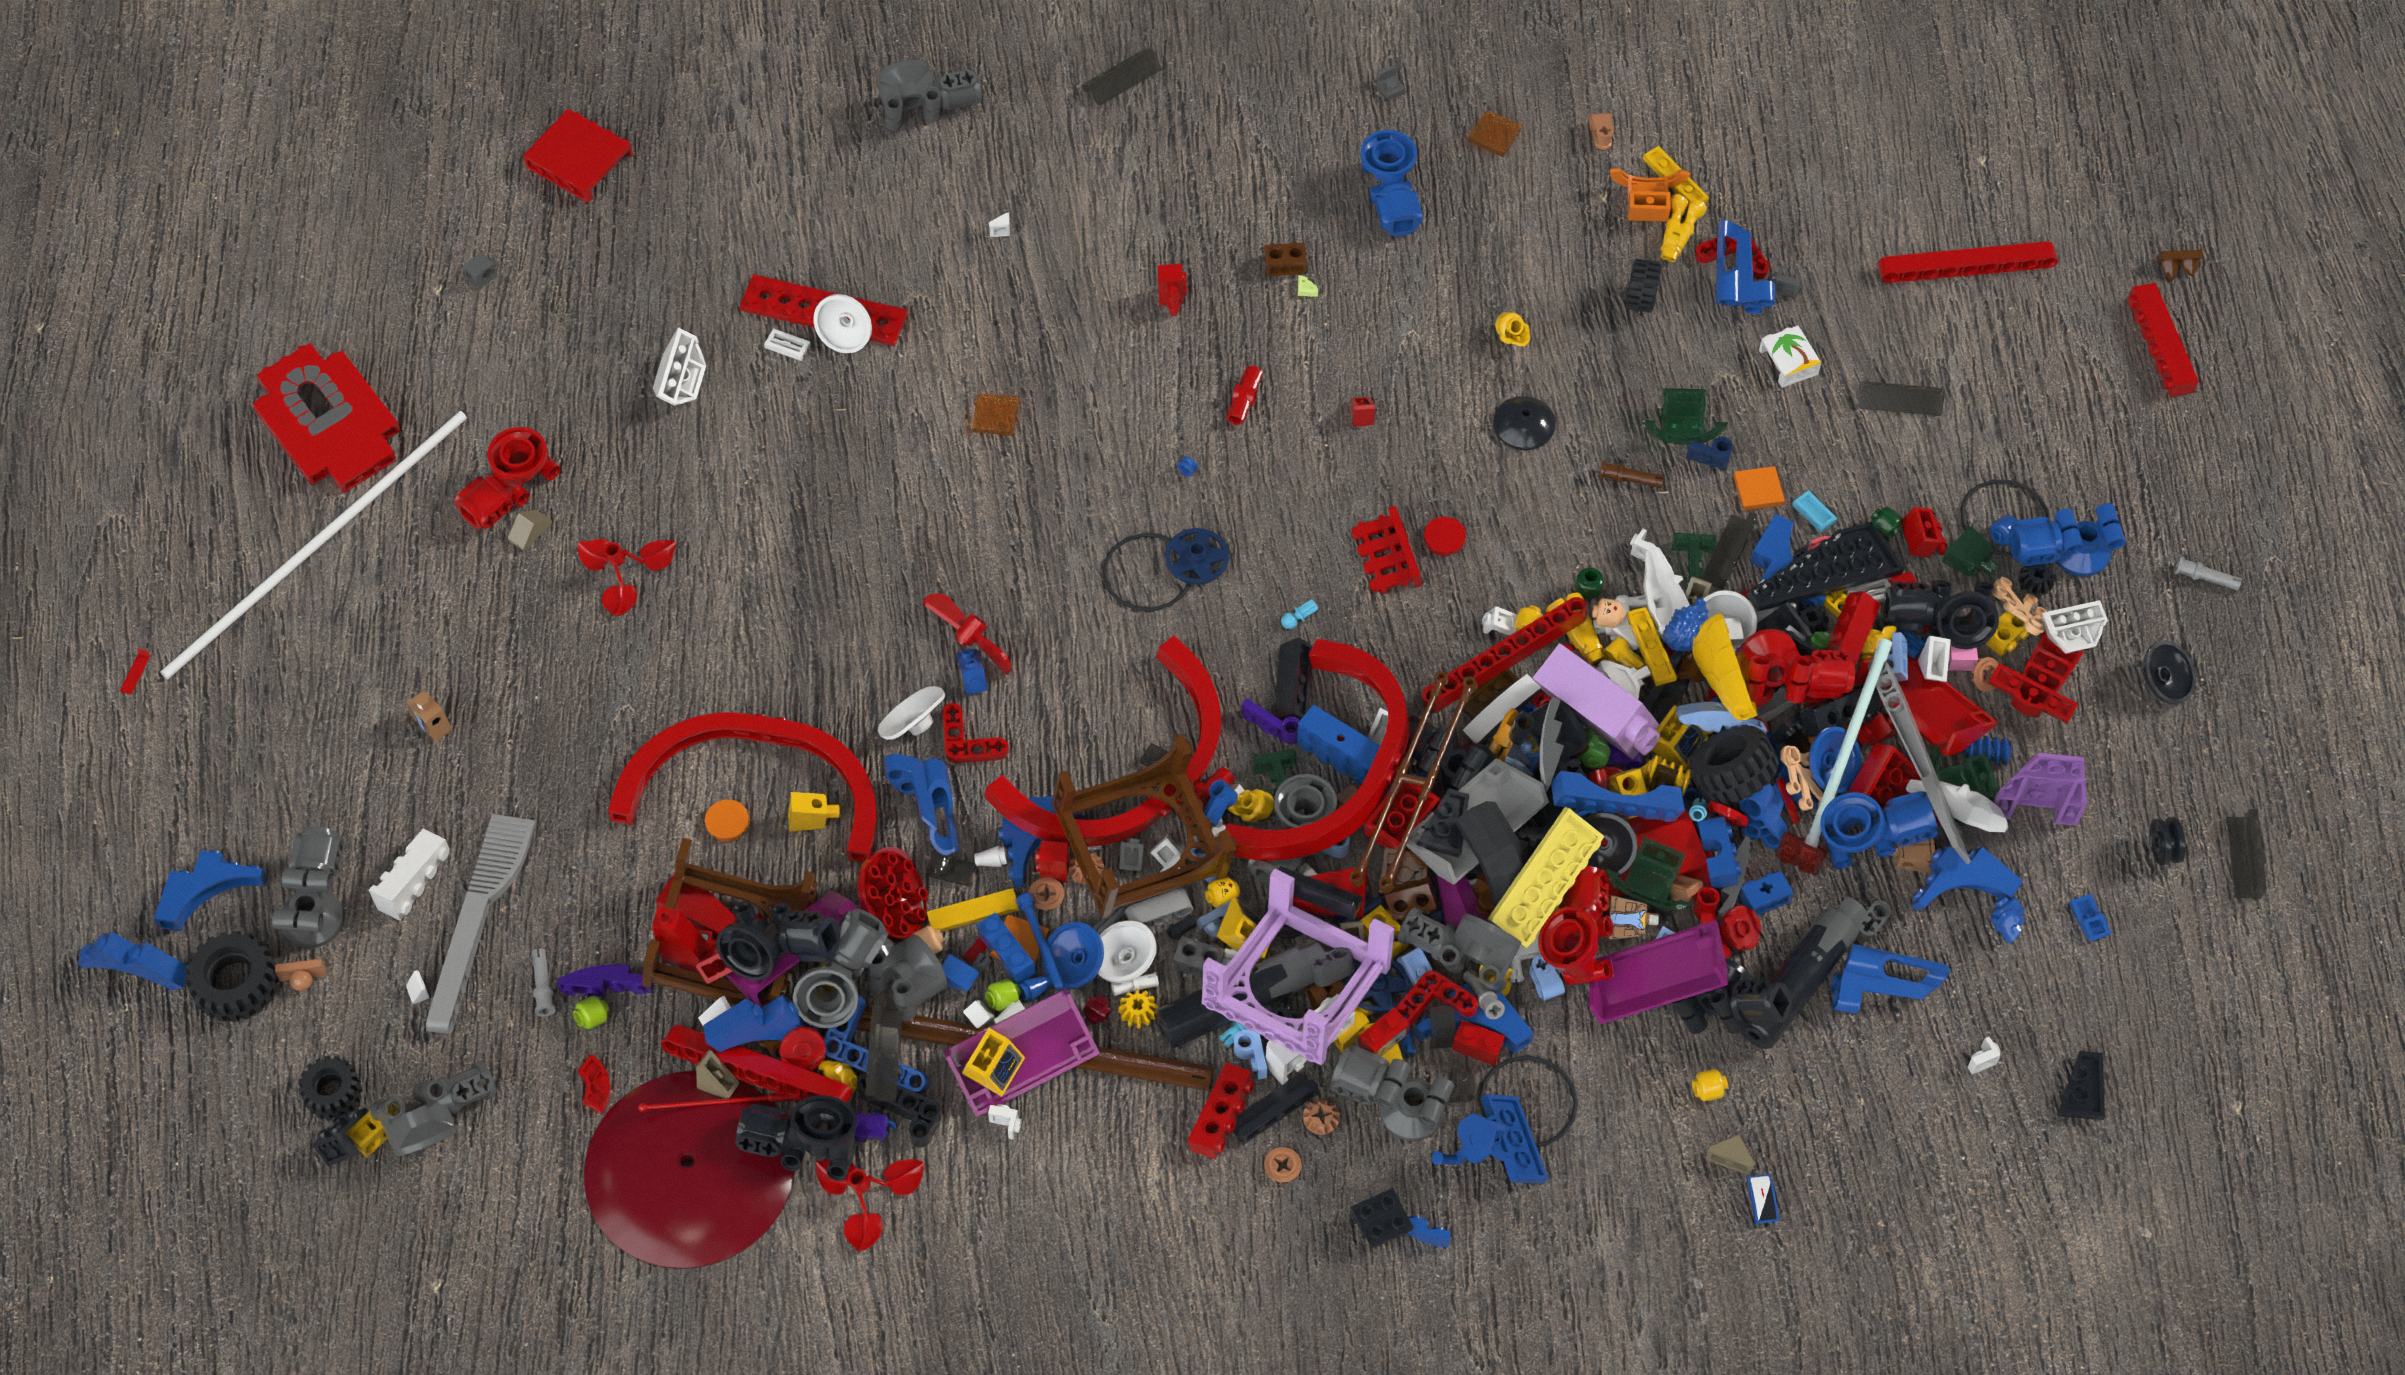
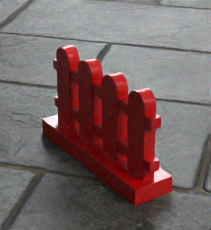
M1396 505L1388 508V516L1384 517L1381 514L1378 515L1379 519L1363 523V520L1359 521L1358 526L1353 527L1351 530L1352 537L1355 540H1364V543L1357 547V551L1360 557H1370V560L1364 563L1363 568L1364 572L1368 575L1376 574L1377 578L1372 579L1369 583L1371 591L1376 593L1380 591L1382 594L1388 593L1387 589L1403 585V588L1407 587L1408 582L1413 581L1415 588L1423 585ZM1394 529L1395 533L1390 534L1389 530ZM1384 532L1385 536L1371 541L1369 540L1370 536ZM1400 546L1401 550L1396 551L1395 547ZM1389 549L1391 551V554L1376 558L1374 555ZM1407 564L1408 568L1403 569L1401 565ZM1394 567L1397 568L1396 572L1389 573L1383 576L1381 575L1382 571Z

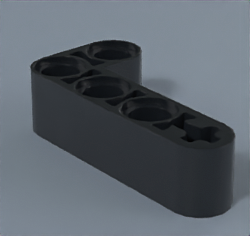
M870 1073L863 1074L858 1078L857 1088L861 1099L911 1120L909 1134L914 1146L921 1148L930 1143L941 1122L940 1106L936 1101ZM888 1093L894 1094L890 1099L884 1098V1095ZM908 1102L915 1103V1105L910 1108L904 1106ZM928 1111L936 1112L935 1115L930 1117L925 1115ZM917 1131L926 1132L923 1136L914 1135Z

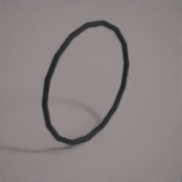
M1997 479L1978 484L1966 494L1960 508L1961 524L1967 535L1984 550L1997 555L2012 556L2011 552H2001L1982 544L1972 535L1965 523L1964 509L1967 501L1981 487L1993 483H2002L2026 489L2039 500L2046 512V517L2050 519L2049 509L2042 497L2024 484L2013 480Z
M1140 533L1126 537L1112 547L1104 560L1102 577L1108 592L1120 604L1134 610L1156 611L1172 606L1185 596L1191 585L1189 583L1186 584L1182 593L1169 603L1156 607L1135 606L1121 600L1114 593L1106 576L1108 561L1114 551L1127 541L1141 537H1154L1170 542L1171 538L1162 534ZM1193 570L1189 572V578H1193Z
M1529 1055L1508 1058L1494 1066L1482 1082L1478 1099L1481 1115L1487 1118L1481 1098L1484 1096L1486 1083L1496 1070L1515 1061L1532 1060L1545 1063L1559 1072L1570 1086L1574 1104L1571 1119L1562 1132L1545 1142L1535 1144L1536 1147L1547 1146L1563 1137L1575 1121L1578 1106L1575 1087L1564 1070L1547 1059Z

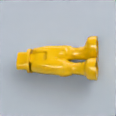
M1679 194L1672 195L1670 198L1672 217L1666 223L1663 245L1661 246L1662 253L1660 257L1670 262H1675L1677 257L1681 255L1689 237L1694 233V223L1707 210L1706 204L1702 201H1691L1685 222L1681 224L1680 221L1686 211L1688 201Z
M1578 592L1569 594L1565 601L1563 598L1554 601L1546 608L1545 612H1550L1573 597L1583 599V596ZM1587 614L1585 622L1566 634L1583 659H1587L1589 664L1593 665L1604 660L1605 656L1602 653L1603 647L1592 625V619Z

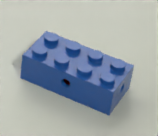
M1315 705L1311 706L1298 723L1297 744L1303 751L1314 754L1321 762L1330 764L1340 774H1346L1360 786L1362 785L1379 750V744Z

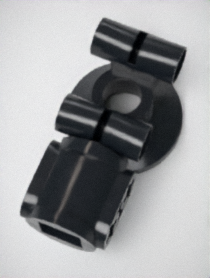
M1934 580L1931 586L1924 583L1894 582L1891 584V587L1886 588L1884 594L1883 617L1885 625L1895 626L1901 630H1924L1926 625L1938 628L1942 638L1950 639L1952 647L1958 649L1977 648L1988 642L1998 628L1999 615L1996 606L1992 602L1994 585L1987 582L1975 583L1974 591H1964L1950 596L1951 583L1948 581ZM1971 608V611L1966 616H1956L1962 609Z
M1560 700L1554 720L1562 722L1555 743L1564 745L1553 779L1560 771L1580 773L1587 778L1577 758L1589 749L1587 736L1576 715L1565 702ZM1549 702L1531 713H1520L1516 716L1509 731V739L1512 743L1522 745L1533 736L1540 748L1542 728ZM1540 757L1533 769V774L1538 779H1541ZM1570 808L1576 814L1584 810Z
M1412 714L1409 717V738L1404 758L1421 721L1420 718ZM1426 722L1410 759V765L1429 773L1447 732ZM1452 735L1439 765L1442 770L1444 790L1453 789L1459 791L1494 761L1497 756L1488 747L1478 743H1470L1457 749H1452L1450 746L1456 738Z
M745 901L733 907L735 923L727 925L719 933L716 940L717 951L725 965L737 975L756 981L767 978L773 972L777 960L783 953L796 955L800 961L826 962L836 956L840 943V928L835 919L824 918L821 912H792L790 905L787 903L778 904L770 910L773 921L769 924L764 920L757 919L752 903Z
M1725 958L1728 969L1727 986L1671 1003L1692 1034H1699L1707 1028L1708 1022L1704 1017L1705 1012L1718 1015L1730 1034H1738L1746 1028L1747 1022L1750 1021L1756 1026H1779L1785 1024L1790 1018L1792 1006L1790 991L1784 983H1771L1768 979H1753L1745 968Z
M826 1095L811 1096L801 1100L794 1106L791 1116L784 1110L754 1104L743 1108L737 1128L735 1144L740 1150L766 1157L782 1155V1166L792 1171L798 1170L801 1167L806 1151L816 1157L830 1156L826 1171L827 1175L832 1180L842 1181L847 1177L858 1144L855 1137L857 1118L854 1110L846 1102Z

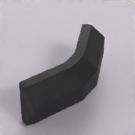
M1485 801L1470 808L1456 820L1455 824L1481 865L1495 909L1527 863L1528 858L1521 842L1496 802Z

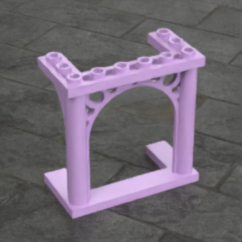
M1274 869L1270 874L1268 912L1236 955L1225 966L1209 957L1204 962L1202 1004L1209 1010H1215L1223 1014L1227 1019L1244 1025L1248 1030L1263 1035L1269 1041H1275L1283 1045L1287 1050L1304 1056L1308 1061L1322 1065L1326 1060L1327 1048L1380 973L1386 975L1389 971L1395 928L1374 918L1370 924L1368 943L1293 906L1295 878ZM1284 924L1334 949L1339 947L1348 948L1351 957L1362 963L1335 1002L1320 1014L1309 1009L1304 1018L1301 1019L1281 1017L1262 1007L1252 994L1249 984L1251 970ZM1241 982L1244 984V987H1238V984ZM1240 993L1247 995V998L1243 1001L1232 997ZM1301 1025H1304L1303 1033L1298 1031V1028Z

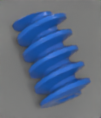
M1985 736L1983 740L1980 737L1963 750V758L1965 755H1968L1969 762H1972L1974 756H1977L1978 763H1981L1983 757H1986L1987 764L1994 758L1996 765L2003 759L2004 766H2007L2011 756V741L2008 744V740L2002 738L1999 743L1998 737H1993L1992 741H1990L1989 736Z

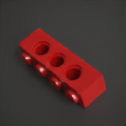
M1227 1062L1225 1063L1187 1140L1191 1151L1215 1160L1218 1154L1223 1152L1226 1146V1138L1235 1128V1119L1238 1113H1242L1245 1107V1099L1254 1089L1255 1081L1250 1070ZM1231 1090H1237L1233 1094H1228ZM1223 1109L1227 1110L1225 1113L1219 1114V1111ZM1212 1129H1218L1215 1133H1209Z

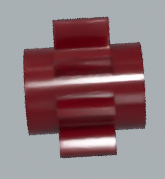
M1101 995L1098 999L1091 997L1083 1009L1087 1013L1086 1020L1094 1025L1097 1021L1104 1023L1112 1011L1108 1007L1109 1000Z

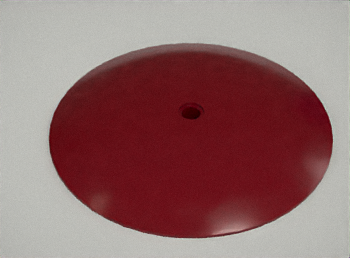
M696 1071L676 1072L652 1079L621 1098L599 1123L585 1158L584 1187L590 1211L603 1233L622 1251L632 1257L649 1264L667 1268L688 1269L716 1264L741 1253L753 1245L768 1231L780 1215L791 1191L794 1171L782 1166V1155L775 1157L757 1155L742 1151L735 1144L737 1128L743 1108L754 1104L775 1108L769 1100L648 1109L645 1112L639 1111L638 1106L641 1103L652 1105L724 1099L698 1089ZM737 1079L740 1083L728 1099L764 1095L744 1081ZM688 1161L693 1162L690 1167H683L684 1163Z

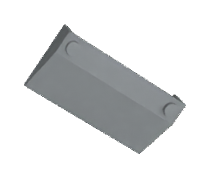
M1497 758L1459 790V792L1469 794L1468 810L1485 801L1496 802L1514 832L1549 803L1543 783ZM1433 812L1412 830L1406 846L1438 876L1454 885L1472 870L1479 861L1465 838L1463 839L1462 853L1458 858L1416 845L1434 814Z

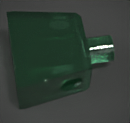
M1972 526L1946 550L1942 560L1944 564L1970 578L1974 577L1980 570L1990 577L1998 567L1990 561L1994 552L1993 547Z

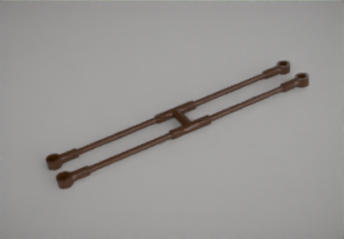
M1439 671L1434 675L1435 684L1430 693V700L1405 758L1402 759L1389 790V797L1363 857L1360 858L1356 870L1350 873L1349 878L1353 886L1358 887L1364 883L1363 874L1369 863L1368 858L1393 799L1398 794L1402 782L1423 787L1393 863L1389 865L1385 877L1379 881V886L1383 893H1390L1393 890V880L1398 870L1397 865L1423 803L1426 802L1434 784L1445 750L1464 705L1467 704L1471 693L1477 689L1474 677H1466L1463 680L1464 689L1459 699L1460 703L1436 760L1431 765L1427 777L1424 778L1406 773L1434 702L1438 698L1442 687L1446 686L1449 681L1444 671Z

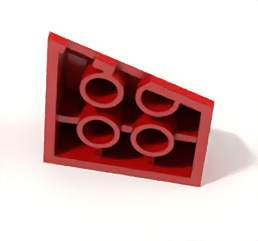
M1875 743L1848 793L1856 792L1868 795L1884 809L1887 801L1910 793L1906 790V787L1911 779L1921 781V778L1914 764L1894 746Z

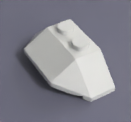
M680 328L676 330L663 353L653 385L656 397L674 406L696 400L706 368L697 337Z
M2100 600L2048 611L2041 616L2048 638L2065 654L2095 647L2102 634L2103 627L2108 621Z

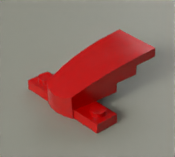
M2044 632L2023 674L1999 663L1988 684L2013 696L2011 704L2022 714L2039 718L2044 712L2068 724L2078 703L2059 694V692L2072 674L2084 651L2080 650L2065 654Z

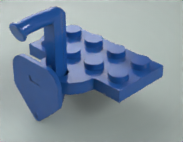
M1493 1094L1483 1096L1481 1101L1487 1118L1478 1114H1470L1459 1123L1458 1135L1463 1148L1453 1155L1436 1151L1431 1157L1435 1165H1460L1467 1159L1471 1163H1480L1491 1154L1496 1159L1504 1161L1511 1182L1543 1184L1549 1180L1518 1096Z

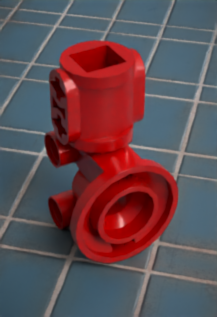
M526 427L506 429L496 435L489 444L487 458L492 470L490 475H487L485 478L479 476L457 494L454 503L460 514L471 526L478 530L482 527L488 529L508 513L513 504L520 508L528 502L530 493L522 487V482L530 481L537 472L548 481H551L558 476L561 467L549 457L546 442L538 432Z
M1766 629L1758 631L1749 636L1741 644L1736 657L1751 702L1762 700L1765 685L1777 687L1785 684L1787 687L1785 698L1792 703H1802L1805 695L1813 698H1840L1843 696V693H1850L1854 686L1855 667L1851 654L1845 651L1815 650L1811 655L1801 656L1791 636L1781 630Z
M1586 866L1579 872L1575 878L1574 885L1562 897L1559 910L1548 917L1539 933L1538 946L1541 956L1548 964L1563 971V978L1567 985L1610 980L1613 976L1612 964L1608 959L1598 961L1594 959L1598 950V938L1611 936L1613 934V923L1609 916L1602 917L1603 912L1608 909L1609 880L1607 873L1592 866Z

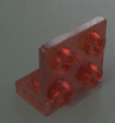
M1787 832V834L1783 833L1776 857L1780 858L1784 863H1791L1799 867L1805 873H1811L1816 876L1828 851L1819 846L1817 848L1804 843L1805 839L1790 832Z

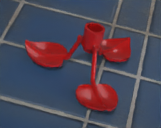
M606 539L578 541V554L581 562L587 569L592 571L601 570L605 567L606 561L610 562L615 569L619 586L609 587L602 595L604 608L613 616L627 613L637 601L635 587L633 585L623 586V580L618 566L624 563L625 556L639 563H645L649 570L658 571L666 568L671 563L676 549V542L674 540L653 541L642 547L640 550L642 559L629 553L627 549L622 550L618 543H611Z
M906 1159L896 1161L890 1164L884 1171V1177L888 1181L884 1182L874 1178L872 1175L867 1176L863 1170L856 1169L855 1165L851 1162L846 1179L835 1181L829 1178L826 1172L829 1160L816 1161L818 1181L828 1194L842 1195L847 1190L848 1185L857 1193L863 1215L854 1214L844 1224L845 1238L857 1251H864L872 1247L878 1241L883 1231L881 1217L876 1213L867 1215L863 1193L869 1190L870 1182L885 1187L891 1185V1190L896 1195H909L919 1187L925 1168L924 1162L920 1160Z

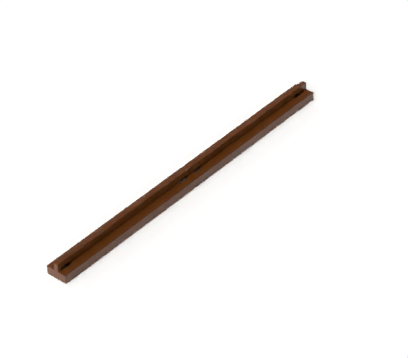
M865 1006L861 1018H867L869 1021L860 1019L856 1030L874 1033L875 1026L897 1029L901 1038L954 1046L988 1027L976 1028L970 1024L916 1015L910 1021L904 1022L896 1017L895 1011ZM1097 1047L1100 1052L1099 1055L1073 1067L1209 1091L1213 1073L1212 1066ZM1193 1075L1206 1077V1079L1195 1078Z

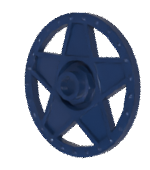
M1192 528L1176 534L1170 540L1166 547L1165 561L1169 571L1180 581L1189 584H1205L1214 581L1223 574L1228 565L1229 551L1226 543L1218 534L1203 528ZM1197 534L1192 542L1181 540V538L1187 535ZM1209 536L1216 540L1222 549L1209 547ZM1171 549L1180 556L1173 566L1170 560ZM1223 561L1221 567L1212 575L1211 564ZM1193 570L1199 579L1189 578L1182 574Z
M1355 959L1352 960L1355 968L1354 973L1351 974L1352 976L1361 965L1359 964L1361 962ZM1391 959L1390 966L1399 972L1402 979L1391 976L1390 969L1386 975L1380 973L1362 999H1373L1378 1007L1368 1005L1360 1001L1358 1007L1373 1013H1388L1391 1009L1396 1008L1410 991V980L1403 967ZM1348 977L1343 978L1345 988L1348 983ZM1404 992L1402 998L1392 1005L1391 994Z

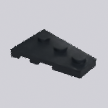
M1448 789L1416 845L1458 858L1462 853L1464 837L1455 823L1468 810L1469 794Z
M2079 1051L2057 1116L2104 1120L2103 1053Z

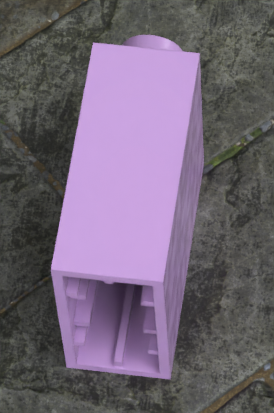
M1558 644L1533 676L1534 681L1549 698L1553 696L1561 699L1569 706L1580 722L1632 760L1638 752L1643 755L1648 754L1657 744L1660 734L1656 732V729L1660 725L1643 703L1562 644Z

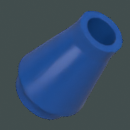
M1047 974L1041 977L1022 980L1021 984L1018 985L1021 993L1020 996L1024 1001H1033L1047 989L1053 987L1051 977Z

